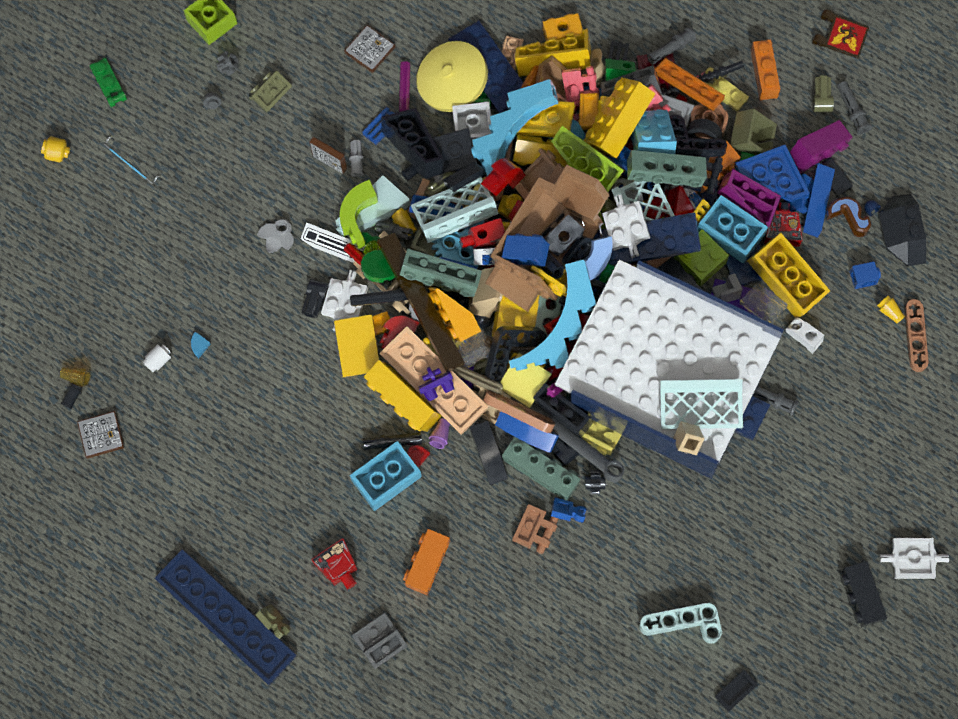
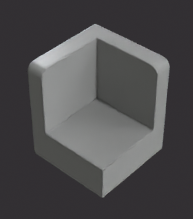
M736 274L728 275L725 284L712 288L714 296L725 302L740 299L743 290Z

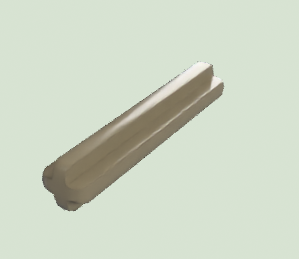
M463 366L452 370L458 377L496 394H500L503 389L501 383Z

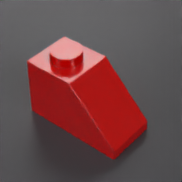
M679 185L668 191L667 201L675 216L694 212L695 209L682 186Z

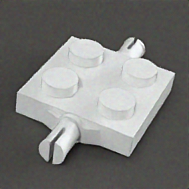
M616 195L614 199L617 207L602 213L608 235L612 236V249L629 248L631 257L635 258V255L636 257L639 256L636 245L641 241L650 239L641 203L637 201L624 205L622 195H618V197Z
M349 270L347 280L331 278L321 311L322 315L332 317L335 320L361 316L363 305L351 306L350 296L366 294L368 286L354 282L357 274L354 270Z
M893 538L892 554H880L879 557L881 558L880 562H892L894 579H935L937 562H949L948 554H936L933 538Z

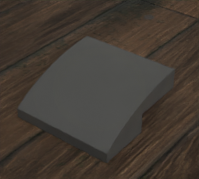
M385 612L351 634L374 669L408 647Z

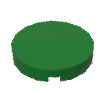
M373 250L362 258L361 271L368 280L383 283L384 280L389 279L390 281L394 279L395 275L381 250Z

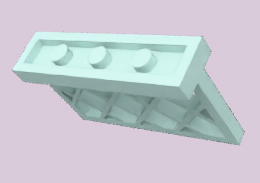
M481 177L455 192L448 189L411 205L428 243L498 214L493 197L481 185L483 181ZM480 184L478 191L471 190L473 186ZM458 192L463 193L461 198L453 197ZM468 194L475 196L472 201L465 199ZM479 197L487 198V199H484V200H482V201L477 202L478 199H479ZM441 199L445 200L443 206L436 204V202ZM450 201L457 203L455 208L447 207ZM462 204L469 205L463 209H460ZM428 207L425 213L419 212L417 209ZM432 209L440 210L437 215L430 214ZM445 211L451 212L450 214L442 217ZM427 219H432V220H434V221H431V222H429V223L424 224Z
M634 181L622 188L616 187L611 190L614 197L622 195L624 205L630 204V202H637L641 192L650 194L648 203L639 201L642 206L646 207L643 213L646 221L659 219L661 212L669 214L670 217L675 216L659 184H655L652 191L643 189L646 181ZM631 189L638 191L635 199L628 198L625 192ZM654 196L662 198L663 201L660 207L650 205ZM649 208L658 211L656 219L646 217Z
M742 379L660 381L661 429H677L679 426L677 424L681 420L686 422L683 418L691 410L700 418L693 424L699 426L700 429L743 428ZM679 392H685L682 396L677 394ZM688 392H694L699 397L692 407L683 399ZM697 392L705 393L702 396H700ZM709 392H714L720 397L713 406L703 399ZM729 392H738V400L731 406L724 397ZM665 393H674L679 398L672 407L665 402ZM681 400L690 408L682 417L673 410ZM701 400L710 408L702 417L693 409ZM721 400L730 407L723 416L714 409ZM665 405L669 408V410L666 413ZM711 410L720 417L715 424H709L703 419ZM733 410L738 415V424H729L724 417ZM670 411L680 418L674 425H665V416ZM721 420H723L726 424H719V423H720Z

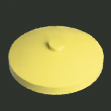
M451 41L441 44L430 51L421 62L417 73L418 91L423 100L432 108L442 112H453L452 106L472 104L481 95L488 78L487 63L482 54L469 43Z

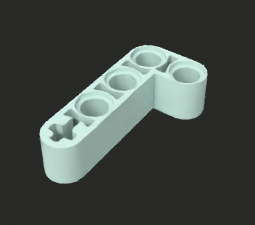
M711 603L648 614L641 619L639 629L644 635H654L700 626L702 637L707 643L717 642L722 634L717 609ZM705 609L710 610L712 617L705 618L702 611ZM683 614H691L693 621L686 622L683 619ZM670 617L673 620V625H665L663 618ZM657 618H659L660 628H658V624L652 625L651 629H648L647 626H644L646 624V621H649L650 624L656 623ZM714 629L717 633V637H709L707 635V630Z

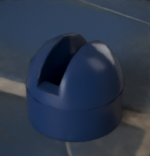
M875 200L867 201L864 206L865 212L870 217L874 215L871 213L873 210L877 213L881 208Z

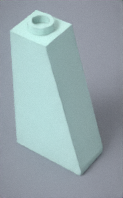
M384 176L372 185L377 195L378 203L362 210L357 218L360 232L372 228L378 221H385L401 208L405 210L410 206V199ZM339 217L336 220V230L341 236L345 237L342 232Z

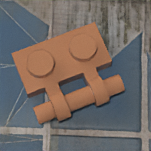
M528 504L512 541L530 549L533 542L538 543L536 552L543 554L550 545L549 540L552 533L558 527L556 524L559 518L551 516L550 521L544 519L546 511ZM540 526L546 528L542 537L537 535Z

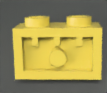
M592 420L593 424L582 438L606 456L608 454L611 456L621 438V434Z

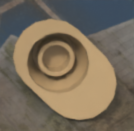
M594 49L591 51V66H593L594 72L597 75L596 85L599 86L605 75V65L602 62V50ZM586 69L581 70L582 75L587 74Z

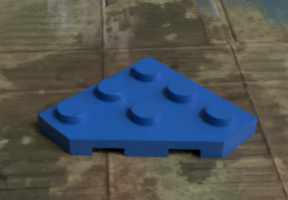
M786 145L739 161L734 165L737 172L777 193L784 200L793 202L809 195V191Z

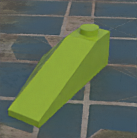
M564 126L559 129L551 141L570 167L598 179L607 192H609L624 171L621 166Z

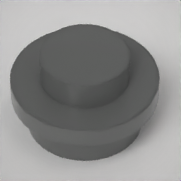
M214 92L207 93L203 99V105L208 109H216L222 102L218 94Z

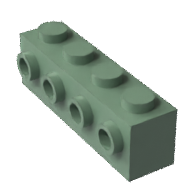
M407 249L400 276L408 280H417L428 286L434 285L445 291L460 293L465 297L475 296L482 274L481 270L411 249Z
M514 437L503 453L502 460L563 500L568 501L580 484L579 475L571 469L566 470L563 468V465L558 460H551L546 457V453L541 449L537 448L535 450L529 446L530 444Z

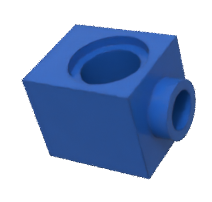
M875 262L855 265L850 270L854 289L877 285L881 278L880 269L876 267Z

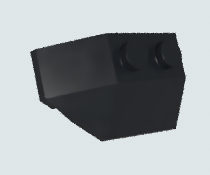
M911 194L892 196L879 213L886 250L906 266L926 264V235L919 204Z

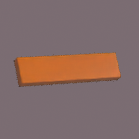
M664 58L655 68L657 76L712 111L725 98L724 94L667 58Z

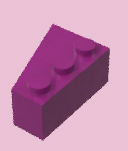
M838 120L800 138L789 153L801 174L824 159L831 157L837 151L842 152L849 146L848 143L852 136L842 122Z
M734 169L722 178L717 191L720 196L722 195L768 228L781 197Z

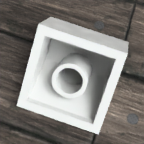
M489 102L452 106L455 131L469 128L472 139L491 134L489 124H491Z

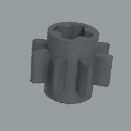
M226 51L216 58L218 60L216 67L222 74L226 72L229 76L238 70L239 61L233 53L228 55Z

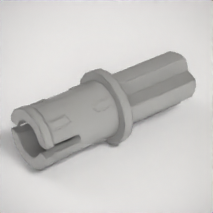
M360 140L351 141V156L349 160L351 161V175L353 177L363 176L362 161L364 157L362 156Z

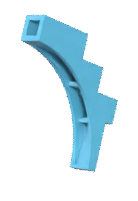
M550 79L507 93L509 98L507 107L509 110L490 116L491 124H489L491 134L472 140V154L474 158L481 162L487 176L493 170L492 164L499 159L505 158L508 147L518 131L532 117L559 103L556 88Z
M585 260L565 264L568 284L567 297L562 315L551 334L529 353L510 360V368H516V371L527 369V364L534 363L535 366L546 364V359H549L550 365H555L556 369L565 366L569 358L565 338H568L569 341L578 339L583 331L578 310L586 313L593 311V306L596 305Z

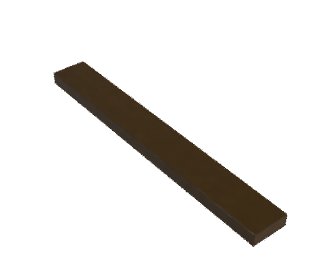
M393 233L378 239L377 244L446 372L463 366L465 362L422 282L408 280L400 276L406 253L396 234Z

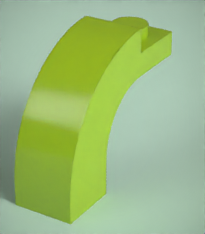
M370 180L350 190L340 208V223L343 235H349L352 244L356 243L358 249L365 247V241L357 225V218L362 210L378 203L377 195Z

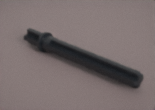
M434 285L424 287L427 293H430L428 289L429 287H435L440 289L448 296L452 295V291H445L442 288ZM403 290L350 296L351 306L408 300Z

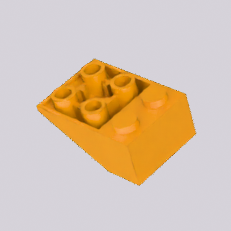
M435 287L428 288L430 291L428 295L432 303L437 305L439 309L437 312L442 321L444 320L446 328L454 340L461 342L481 332L474 315L440 289Z

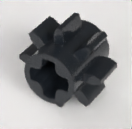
M591 470L590 475H585V490H590V494H600V490H605V477L600 475V470Z

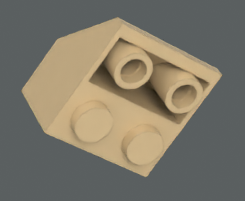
M494 267L481 270L482 274L475 296H470L468 311L474 315L490 318L493 311L496 312L498 301L501 302L502 294L485 284Z

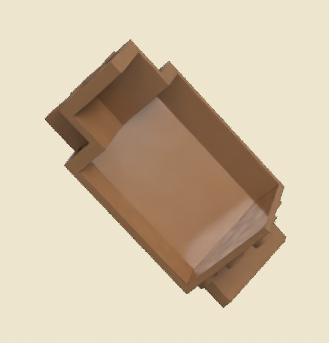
M556 165L547 181L538 177L490 256L495 261V267L485 284L527 312H529L538 295L548 300L551 298L556 301L558 296L552 292L551 288L539 276L533 274L530 269L531 265H515L502 258L507 235L515 236L517 233L525 236L540 235L566 208L574 216L582 219L585 228L582 236H587L593 240L599 230L598 224L603 223L598 213L609 197L601 182L568 165L565 168ZM561 231L558 236L564 237L567 233L566 231ZM548 250L562 264L565 253H561L557 257L551 250Z

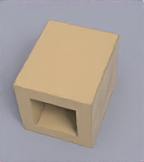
M682 421L673 437L676 440L675 444L678 451L693 455L698 454L705 439L699 426Z

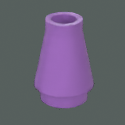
M439 419L437 426L429 437L430 445L438 449H443L448 443L450 423L446 419Z

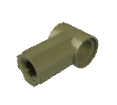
M826 75L815 77V95L813 97L815 108L813 112L832 113L834 98L831 96V78Z

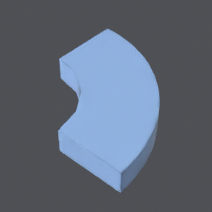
M612 236L591 240V250L585 259L590 281L596 278L609 262L612 253Z

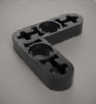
M679 115L669 116L674 135L682 136H675L677 141L676 155L721 157L726 154V141L722 139H689L684 118Z
M499 327L494 333L485 369L486 376L491 380H501L506 371L512 346L538 347L547 338L546 333L538 327ZM524 332V337L517 341L518 335ZM503 350L502 356L496 358L497 352Z

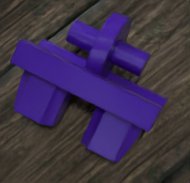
M430 366L426 368L428 374L422 376L424 382L429 379L432 380L418 386L421 394H424L428 401L438 397L434 388L439 385L442 386L445 393L454 390L453 377L450 371L435 378V376L441 374L439 368L432 371Z

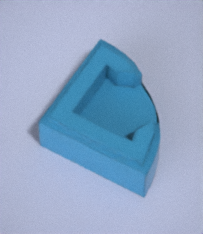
M195 332L191 339V348L199 359L211 344Z

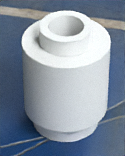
M157 344L145 356L142 362L149 370L154 372L159 370L171 358L169 356L171 352L166 346L162 345L160 347Z

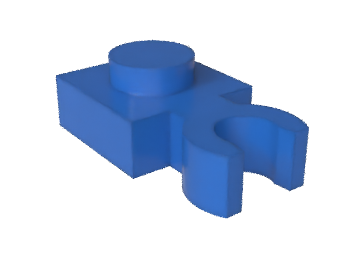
M554 498L551 516L567 521L574 518L578 522H584L587 508L583 506L574 507V502Z

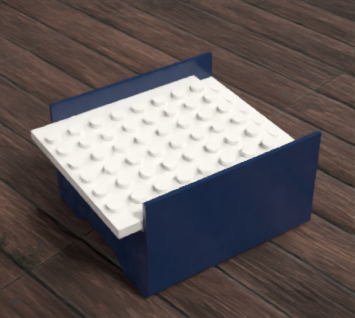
M619 260L555 386L571 393V403L590 416L593 421L712 479L734 433L753 441L770 407V404L753 395L775 353L784 329L646 263L638 261L636 268ZM742 379L743 428L701 429L705 439L697 455L678 451L675 444L676 440L673 439L677 429H661L660 381ZM679 392L677 394L682 396L685 392ZM688 392L683 399L692 407L699 397L694 392ZM697 392V393H698L700 396H702L705 392ZM709 392L703 399L713 406L720 397L714 392ZM729 392L724 399L733 406L738 400V392ZM665 393V402L672 407L679 398L674 393ZM682 400L673 408L681 417L690 409ZM701 400L693 409L702 417L710 408ZM721 400L714 409L723 416L730 407ZM665 405L666 413L669 410V408ZM691 410L683 419L689 424H695L700 418ZM711 410L703 419L709 424H715L720 417ZM731 410L724 419L729 424H738V415ZM670 411L665 416V425H674L680 418ZM721 420L719 424H726V423H725L723 420Z

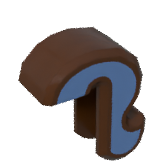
M842 197L834 200L829 205L825 215L827 221L843 214L853 235L856 237L866 236L871 227L870 218L868 216L861 217V205L856 199L851 197Z

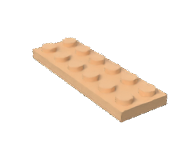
M408 327L402 330L379 353L461 435L489 408L452 370L450 373L453 377L454 390L445 393L442 386L439 385L434 388L438 397L428 401L424 394H421L418 387L432 380L429 379L424 382L422 376L428 374L426 368L430 366L432 371L440 369L441 374L435 376V378L446 373V370L439 357Z

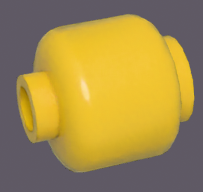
M50 136L47 140L44 139L41 154H44L45 159L60 163L64 157L68 158L70 147H67L65 139Z

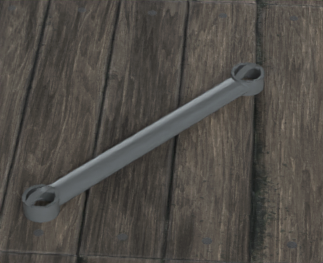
M511 397V400L520 403L519 401ZM535 402L530 409L552 419L555 422L552 431L558 434L559 438L603 471L604 477L608 481L618 482L622 479L624 466L620 462L608 459L583 438L580 439L538 407ZM609 468L618 469L620 475L615 476Z

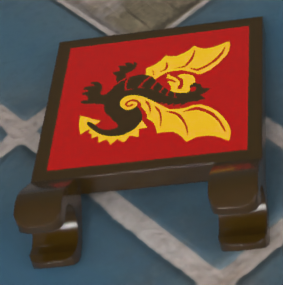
M825 9L820 18L832 22L827 39L820 34H816L812 44L859 59L869 27L835 15L832 11Z

